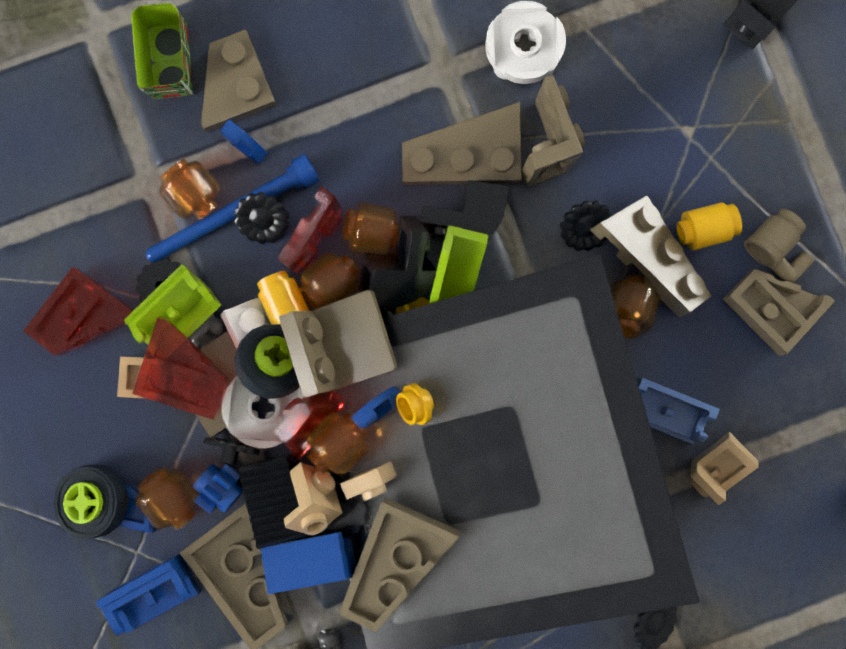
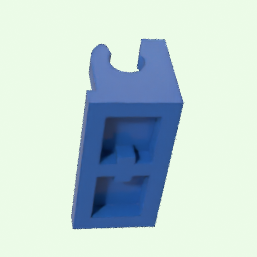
M342 532L261 548L268 594L346 580L353 577L356 569L351 538H344Z
M179 553L111 590L95 602L98 608H101L113 632L118 636L124 632H131L140 625L198 595L201 590L187 563Z

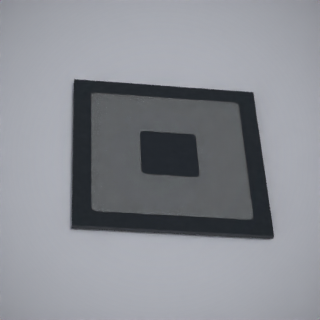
M601 254L384 317L382 319L394 353L397 369L325 394L304 398L305 415L319 467L329 472L334 481L342 483L355 475L391 461L397 477L385 483L386 492L365 501L369 509L365 515L366 523L361 525L358 533H352L350 536L356 567L380 504L385 498L462 531L456 542L443 554L435 566L422 578L377 632L362 626L367 649H438L700 603ZM416 383L430 393L434 402L432 419L424 425L417 423L414 425L407 424L399 414L397 406L377 424L360 429L351 418L369 401L392 386H395L401 393L404 386Z

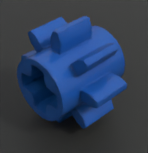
M214 463L211 464L193 485V488L200 493L194 501L210 514L216 507L223 513H226L244 492L238 484L241 479L239 472L228 463L222 469Z

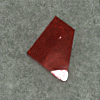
M323 186L320 187L314 198L320 201L308 219L306 217L301 218L292 237L277 259L295 273L301 267L305 270L312 264L319 253L316 246L325 235L328 238L331 237L343 220L339 216L343 210L336 196Z
M72 267L23 332L52 354L62 356L124 325V319L134 310L79 268Z
M160 316L156 320L132 394L214 420L229 378L169 319Z
M336 391L302 399L295 398L282 411L281 417L283 421L274 433L299 460L346 403V400Z

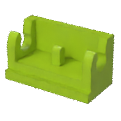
M181 264L124 319V322L129 326L136 341L139 344L144 341L150 347L153 355L161 362H164L221 306V303L210 287L185 265Z

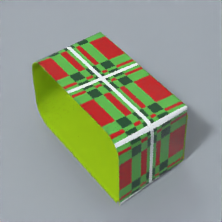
M170 3L142 5L135 8L131 15L137 86L140 87L139 89L154 99L194 95L188 28L183 16ZM165 29H174L180 33L181 49L174 55H164L156 48V37ZM168 67H178L184 72L182 79L178 83L169 85L159 84L161 72Z

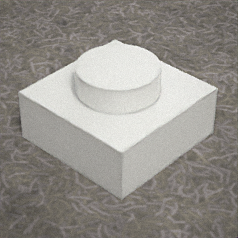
M259 297L227 309L220 315L236 349L240 341L252 329L262 325H271Z

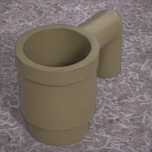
M780 209L775 215H770L744 241L746 251L757 262L771 268L782 281L795 283L815 261L805 251H801L790 264L784 258L800 241V235L806 230L803 220L787 209Z

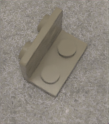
M553 75L544 78L535 100V106L548 140L532 148L533 153L529 154L521 171L525 188L569 173L582 155V148L585 147L582 130L577 123L572 124L567 111L570 108L568 94L563 85L557 86Z
M372 290L363 291L313 311H292L279 316L303 399L325 394L397 369L394 353L375 293Z

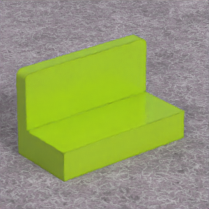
M448 225L429 304L474 291L489 235Z

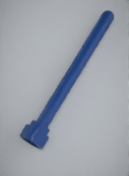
M304 153L291 160L292 165L286 168V173L250 193L257 195L259 192H264L267 196L274 195L276 197L294 186L297 189L305 186L307 189L320 182V178L309 158ZM248 194L148 248L145 254L147 260L150 262L160 261L236 218L234 211L239 206L240 199L246 198Z

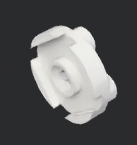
M519 1L506 6L496 16L494 21L492 20L488 27L485 48L487 58L493 66L497 77L514 83L531 84L553 74L563 56L566 35L562 22L558 17L555 19L552 14L547 12V7L533 1ZM522 34H526L529 41H535L536 46L530 47L529 51H522L520 47L515 45V42L520 40Z
M236 375L226 387L221 401L222 419L231 435L243 444L251 447L271 448L283 443L292 433L296 432L302 423L305 412V400L300 388L285 397L267 399L268 403L274 404L273 412H267L265 419L258 418V412L252 410V403L258 402L260 396L253 394L244 387Z

